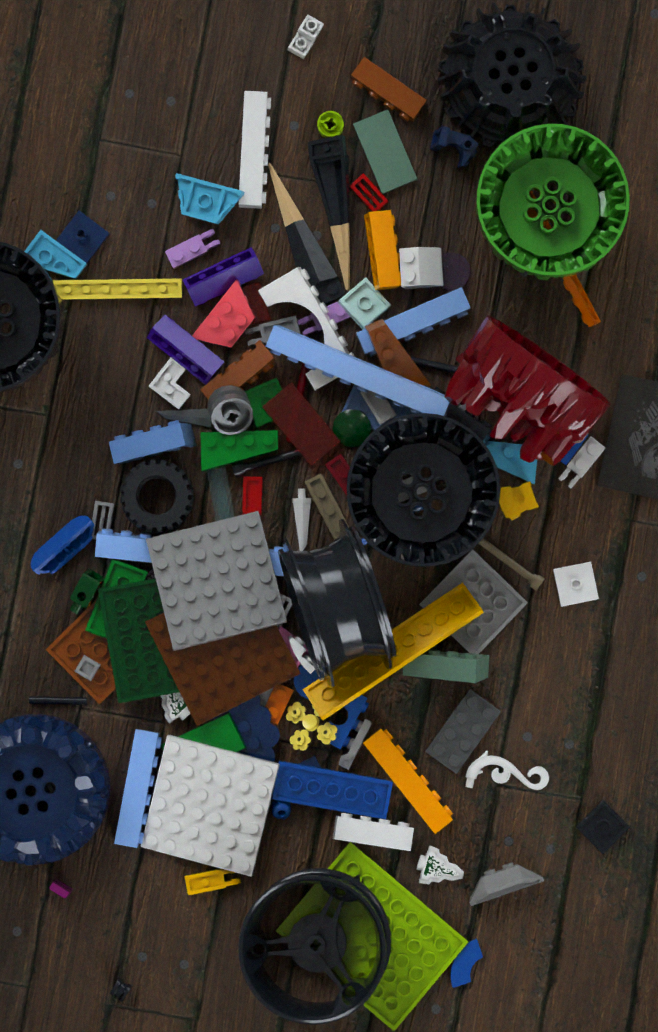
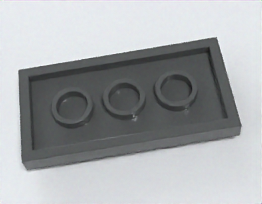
M469 689L425 752L457 774L501 711Z

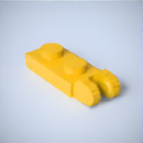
M224 869L184 876L188 895L223 889L226 886L239 884L241 880L235 878L225 881L224 874L235 872Z

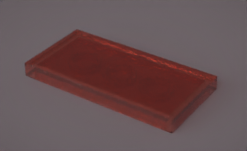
M292 382L262 406L310 466L340 442L338 437Z

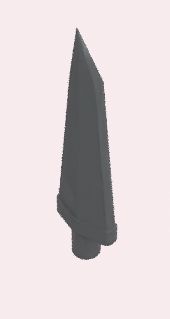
M208 408L156 411L165 419L212 427Z

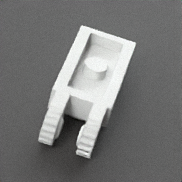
M590 436L568 463L567 468L558 479L564 480L572 470L577 474L569 482L568 487L572 488L605 450V447Z

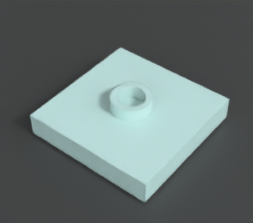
M366 277L338 300V304L342 306L362 330L391 307V304L378 290H375L373 284Z

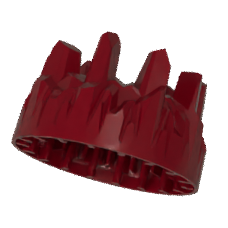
M489 315L486 316L464 350V359L449 381L445 398L452 405L466 404V410L476 416L483 410L497 411L501 407L505 408L491 431L490 437L504 439L510 432V436L515 442L529 433L521 446L520 459L529 463L535 459L545 460L553 466L562 460L574 444L581 443L611 405L609 400L557 358L510 326Z

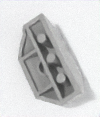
M513 862L502 865L503 869L495 871V868L487 870L480 877L469 899L470 906L543 882L544 879L541 875L518 864L514 865Z

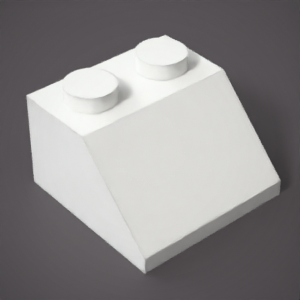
M411 247L399 249L401 287L416 289L444 286L442 248Z

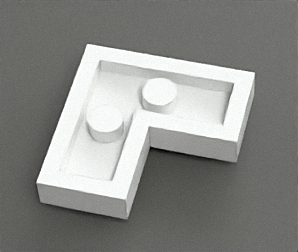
M170 357L149 387L179 410L191 394L176 384L186 369Z

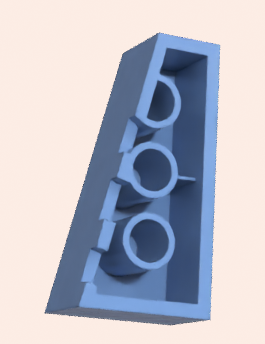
M179 420L168 422V426L162 428L161 425L150 427V431L143 432V430L134 431L132 436L126 437L125 434L115 436V440L109 442L114 464H124L144 459L145 456L161 455L163 451H178L182 446H196L192 425L179 423Z

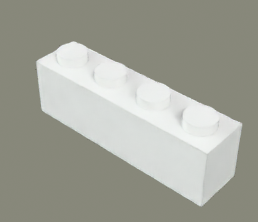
M341 813V816H336L332 839L411 851L414 828L409 827L410 823L398 822V825L390 824L391 820L385 819L373 822L371 821L372 817L366 816L354 819L352 818L353 814Z

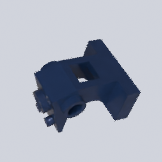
M442 126L434 131L430 150L437 152L445 146L456 148L459 153L457 165L459 169L469 165L468 159L472 160L478 152L476 148L479 144L469 135L455 132L448 127Z

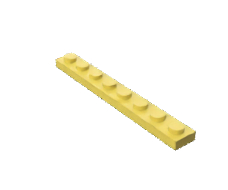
M182 278L53 280L61 300L182 298Z

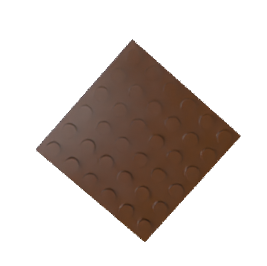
M162 613L145 622L196 726L301 674L277 625L173 651L165 614Z

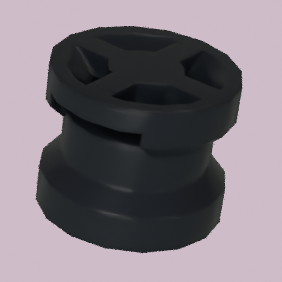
M119 977L109 994L117 996L122 1002L133 985L124 983L123 979Z

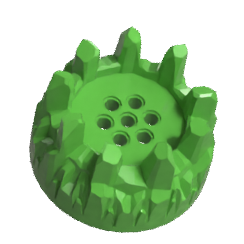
M564 124L536 125L510 136L491 154L479 179L476 214L481 232L488 245L492 246V253L498 259L505 260V263L511 264L515 270L521 273L527 272L528 275H535L540 280H548L550 277L564 278L575 275L577 272L589 270L616 244L623 232L629 212L630 195L628 182L617 157L599 138L574 126ZM555 183L557 190L550 191L547 188V184ZM536 190L539 192L540 197L533 199L530 197L529 192ZM570 194L573 201L570 203L565 202L563 195ZM553 202L555 209H546L545 203ZM534 209L537 212V217L530 218L527 215V211ZM561 214H569L571 220L564 222L561 219ZM543 222H552L553 228L549 230L545 229L543 227Z

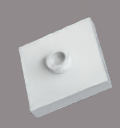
M591 562L553 569L561 607L599 599Z

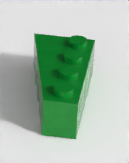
M278 430L243 431L235 435H226L220 432H201L202 472L279 451Z

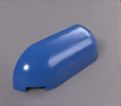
M79 516L67 523L36 551L31 560L32 570L39 575L40 573L53 574L57 572L92 540L94 527L92 520L88 516Z

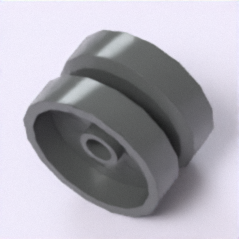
M228 385L216 389L210 395L207 403L212 424L217 431L226 435H235L245 431L251 425L253 410L244 390L237 386Z

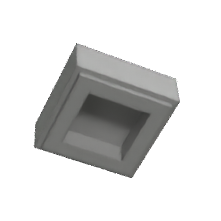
M84 655L74 672L92 681L101 664Z

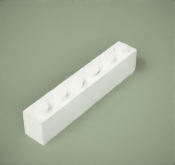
M244 91L239 190L245 193L239 200V208L262 209V203L266 204V192H263V185H267V173H264V166H268V154H265V147H269V135H266V128H270V117L267 116V109H271V98H268L267 92Z

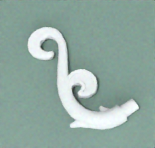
M485 751L483 755L471 763L465 776L467 777L465 787L473 788L477 775L483 773L481 770L483 767L498 765L504 770L502 773H499L498 768L493 769L491 777L496 783L502 784L507 782L511 773L528 788L534 790L543 789L549 782V774L545 768L536 766L529 770L528 777H531L533 774L540 775V782L533 784L511 762L499 756H488V751Z

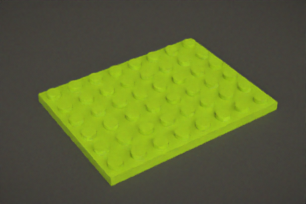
M349 842L327 869L337 870L352 877L359 875L360 882L363 879V884L377 897L387 915L391 931L389 962L377 988L363 1005L395 1031L469 941L352 842ZM314 884L276 929L278 934L281 936L290 935L293 926L302 917L322 911L330 895L323 889L321 884ZM336 887L339 894H345L343 889ZM333 898L326 915L334 916L340 900ZM357 900L344 902L338 920L347 938V948L342 959L353 978H367L373 968L377 953L375 929L367 911ZM315 939L312 945L318 948L321 942L318 943V940ZM336 965L333 970L343 984H345L348 980ZM352 986L347 987L349 994H356Z

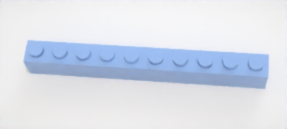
M280 325L273 326L265 346L270 348V352L280 356L282 353L288 356L287 359L292 362L298 363V361L305 363L306 368L311 370L320 369L325 376L331 378L333 376L339 377L340 382L351 385L353 383L358 385L357 389L368 393L370 390L376 393L375 396L383 400L389 398L393 400V404L402 408L404 405L411 408L410 411L415 414L429 413L446 417L451 403L445 398V394Z
M102 529L96 536L95 557L152 563L146 539L153 536L151 533L133 535L131 531L114 533L112 529ZM275 546L274 549H268L275 576H284L278 556V550L283 549L284 551V547Z

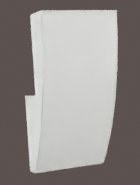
M307 15L288 46V51L304 59L318 37L324 23Z
M290 635L288 639L295 656L311 674L315 670L311 658L307 654L304 657L302 656L306 651L304 647L305 642L298 636L294 638Z

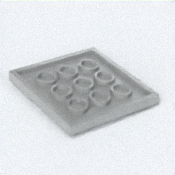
M472 549L419 605L425 608L463 582L484 613L451 634V636L469 653L479 654L528 602Z

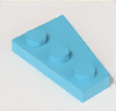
M42 230L38 232L24 251L34 258L45 270L73 279H77L87 265L86 262Z
M487 441L485 445L491 452L498 469L535 485L537 459L531 463L520 459L522 444Z

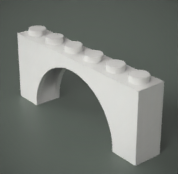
M297 267L258 290L267 307L280 302H292L309 309L322 326L324 344L354 356L352 352L349 353L346 346L348 344L345 338L339 336L336 322L334 319L330 320L327 314L329 312L327 306L318 299L319 292L314 285L311 286L308 279L310 277L305 269ZM317 368L306 373L314 390H318L339 377L333 376L331 378L322 374L323 371Z

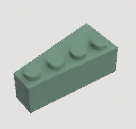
M429 649V651H426L403 667V675L477 683L488 678L489 655L458 653L456 651L440 652L437 649Z

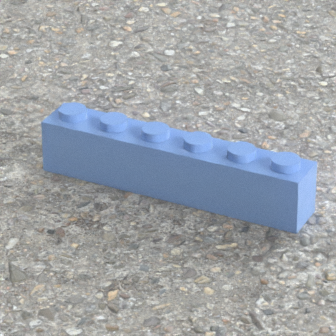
M462 287L384 320V322L398 341L404 339L406 342L415 338V334L421 331L423 334L432 331L433 326L437 324L444 326L450 323V319L457 316L459 319L468 315L467 311H470L471 307ZM366 329L357 332L356 336L365 356L368 354L370 357L375 356L376 353Z
M142 729L135 730L114 844L137 848L139 844L143 843L144 833L141 830L142 825H146L148 814L145 813V808L150 806L151 794H148L149 787L154 785L155 776L152 775L153 767L157 768L159 758L155 756L156 749H160L162 742L158 732Z

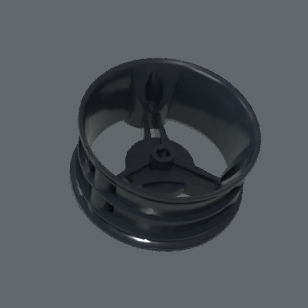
M310 868L300 870L275 882L255 901L248 911L241 927L238 944L241 971L253 995L274 1014L300 1024L331 1023L347 1017L358 1010L377 988L390 958L391 931L387 915L381 903L362 882L346 873L333 869ZM304 884H321L330 897L320 913H313L302 917L295 923L290 935L268 938L260 930L266 911L282 893ZM336 887L343 889L345 894H339ZM333 898L340 900L334 916L331 917L326 914ZM357 900L367 911L375 929L377 953L375 963L367 978H353L342 959L347 948V938L338 920L344 902ZM315 939L318 940V943L321 942L318 948L312 945ZM288 942L289 948L270 950V944ZM263 944L265 951L262 953L258 952L255 949V945ZM271 955L292 956L293 960L305 970L311 972L325 971L337 984L340 991L335 1000L328 1002H309L298 999L276 985L268 975L263 964L268 956ZM336 965L348 980L345 984H343L333 970ZM352 986L356 994L349 995L347 987Z

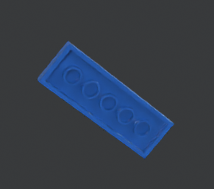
M279 760L280 765L273 789V800L386 819L393 786L392 780Z

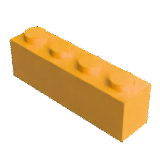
M391 210L368 212L364 215L374 288L375 290L398 288L401 286V272L399 271L400 254L397 253L396 249L398 239L397 235L394 234L393 228L395 226L394 215L391 214Z

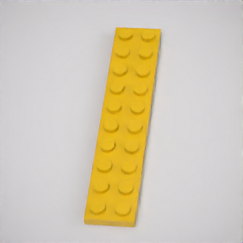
M462 582L392 629L396 657L391 658V669L386 668L381 656L364 655L344 662L332 672L335 685L333 688L329 686L325 677V680L320 681L317 679L302 690L321 719L325 720L484 612Z

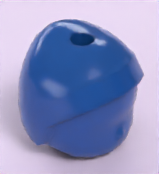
M274 800L272 802L273 816L277 819H287L291 813L290 802Z

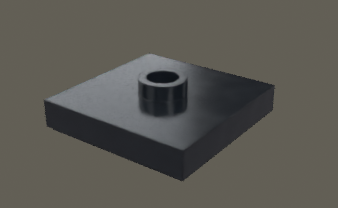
M603 799L575 826L602 854L630 828Z

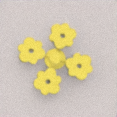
M294 702L292 706L287 708L286 719L294 724L302 721L303 727L306 729L302 731L296 730L294 735L290 737V743L293 744L295 750L305 751L308 748V744L311 742L308 731L317 729L319 733L317 739L322 740V743L328 745L331 740L336 739L337 727L329 722L319 726L318 717L320 716L316 710H314L315 715H306V707L302 706L300 702Z

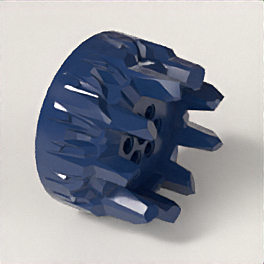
M27 714L1 722L0 859L18 864L38 865L52 863L72 855L82 848L100 828L109 805L110 777L101 751L95 742L79 727L52 715ZM36 767L42 768L44 772L41 778H37L34 775ZM17 770H21L24 773L22 781L15 779L14 774ZM51 782L55 785L56 790L54 793H49L46 790L47 783ZM29 785L36 788L34 796L27 794V787ZM10 788L15 789L17 792L15 799H11L7 795ZM40 801L48 803L47 811L39 809ZM21 804L28 805V814H22L20 812L19 808Z

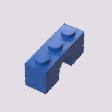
M360 695L344 706L348 711V719L345 723L337 725L329 721L331 725H335L338 729L335 734L336 739L331 740L329 744L339 749L342 746L346 748L351 738L348 736L351 729H356L360 722L357 719L360 712L364 713L369 705L366 702L367 697Z

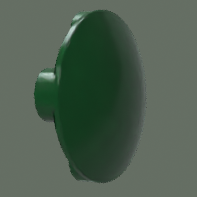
M348 409L341 412L335 418L333 432L341 444L348 447H357L362 445L370 435L371 424L363 411Z

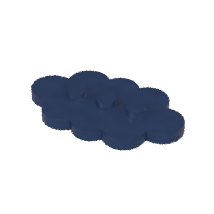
M259 695L210 719L212 721L230 712L246 745V748L237 753L271 762L275 761L276 754L273 746L277 744L280 738V731L275 724L271 723V712L267 707L261 705Z

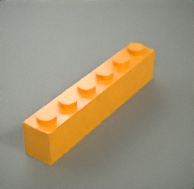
M380 728L367 738L363 744L434 834H436L453 820L451 818V815H453L452 811L447 805L443 807L440 804L439 800L441 797L435 790L432 792L427 787L429 782L423 775L418 776L415 772L417 767L411 759L406 761L403 757L405 752L399 744L395 746L391 742L393 737L388 730L385 729L383 731Z

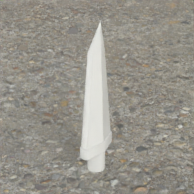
M298 489V498H292V503L294 506L299 550L303 551L308 539L311 498H306L305 489Z

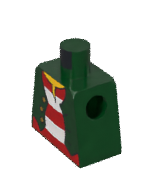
M91 569L85 571L70 597L74 601L70 611L80 615L83 608L89 607L95 599L98 589L101 588L105 577Z

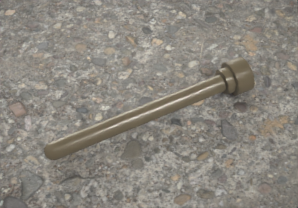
M483 538L478 543L527 579L530 587L535 591L545 578L541 575H533Z

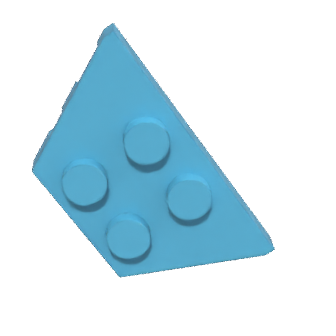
M176 173L175 175L179 186L178 196L181 200V214L214 224H219L245 193L241 190Z

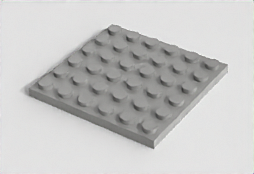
M259 511L146 539L173 651L287 623Z

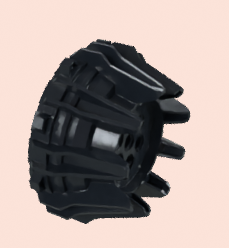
M495 2L491 6L492 14L482 13L481 9L478 8L476 11L478 21L474 23L465 20L460 24L461 32L451 31L450 37L455 40L452 46L443 45L442 51L449 58L439 62L438 71L444 76L437 79V85H444L445 93L440 94V101H449L450 106L446 110V114L449 119L460 120L457 129L460 130L464 126L472 133L470 136L473 139L476 136L481 137L484 147L491 148L496 143L501 144L519 131L536 125H567L565 117L573 118L577 111L572 100L582 99L584 96V92L577 90V85L585 83L587 78L579 74L584 69L583 60L573 56V53L580 48V43L574 45L569 43L566 38L571 35L572 30L568 29L559 32L560 23L556 19L547 22L542 20L545 11L544 7L541 13L538 14L530 13L528 9L529 2L526 4L524 13L518 12L514 5H506L504 11L501 12ZM516 50L523 51L524 56L522 58H518L514 55V52ZM501 53L505 56V60L498 61L495 55ZM530 64L535 65L537 70L529 72L527 66ZM515 68L518 74L511 76L508 73V69ZM495 71L499 74V78L491 79L489 73ZM526 82L530 85V89L523 90L520 84ZM503 86H509L512 92L509 94H505L502 92L501 88Z

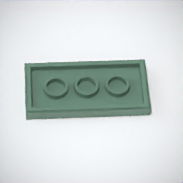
M389 110L353 124L382 194L417 180Z

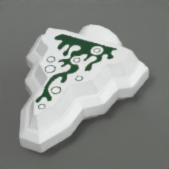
M180 692L160 696L163 699L161 706L165 710L164 716L169 724L178 717L183 721L190 715Z
M429 846L426 856L420 855L416 869L421 871L419 883L423 884L441 882L443 879L458 880L462 879L464 871L456 864L450 863L447 856L441 854L439 849L433 846Z

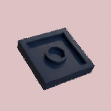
M78 211L56 241L88 264L110 233L81 211Z

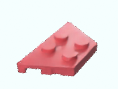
M235 280L192 335L196 340L233 347L256 318L238 280Z

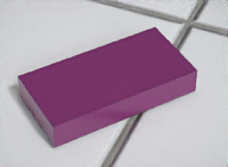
M58 879L49 887L50 890L64 899L73 890Z

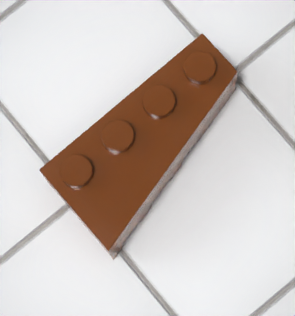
M383 319L365 326L381 368L423 386H431Z
M261 340L255 343L257 346L255 349L244 352L238 362L231 363L224 370L223 374H218L200 389L208 400L210 395L222 386L233 385L244 390L243 387L248 383L252 385L259 379L258 375L263 371L267 373L274 367L275 359Z

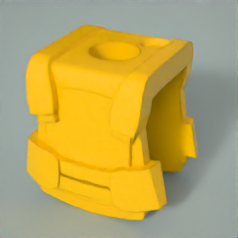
M526 482L518 487L511 488V486L501 488L499 504L505 517L510 518L511 521L521 516L520 513L539 507L531 487V482Z

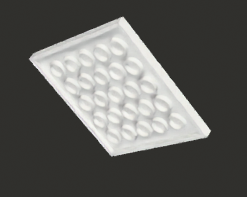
M167 735L141 847L252 877L280 764Z

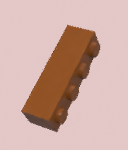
M363 57L351 74L353 85L359 89L363 87L369 91L367 94L375 100L379 98L384 102L383 105L391 111L393 109L400 113L399 116L407 122L409 120L414 122L426 105L427 100L365 57Z

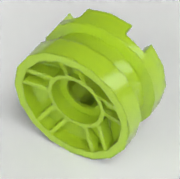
M335 111L322 113L317 122L319 134L323 138L341 135L344 129L342 116ZM329 122H332L334 124V126L331 127V129H328L327 126Z

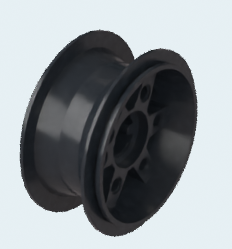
M344 519L339 520L341 535L327 546L311 551H293L285 537L282 538L284 551L283 549L278 550L286 586L311 661L319 680L323 681L326 677L331 688L335 686L332 672L346 661L364 655L381 656L386 668L391 669V658L396 657V648L390 622L368 555L354 526L348 528Z

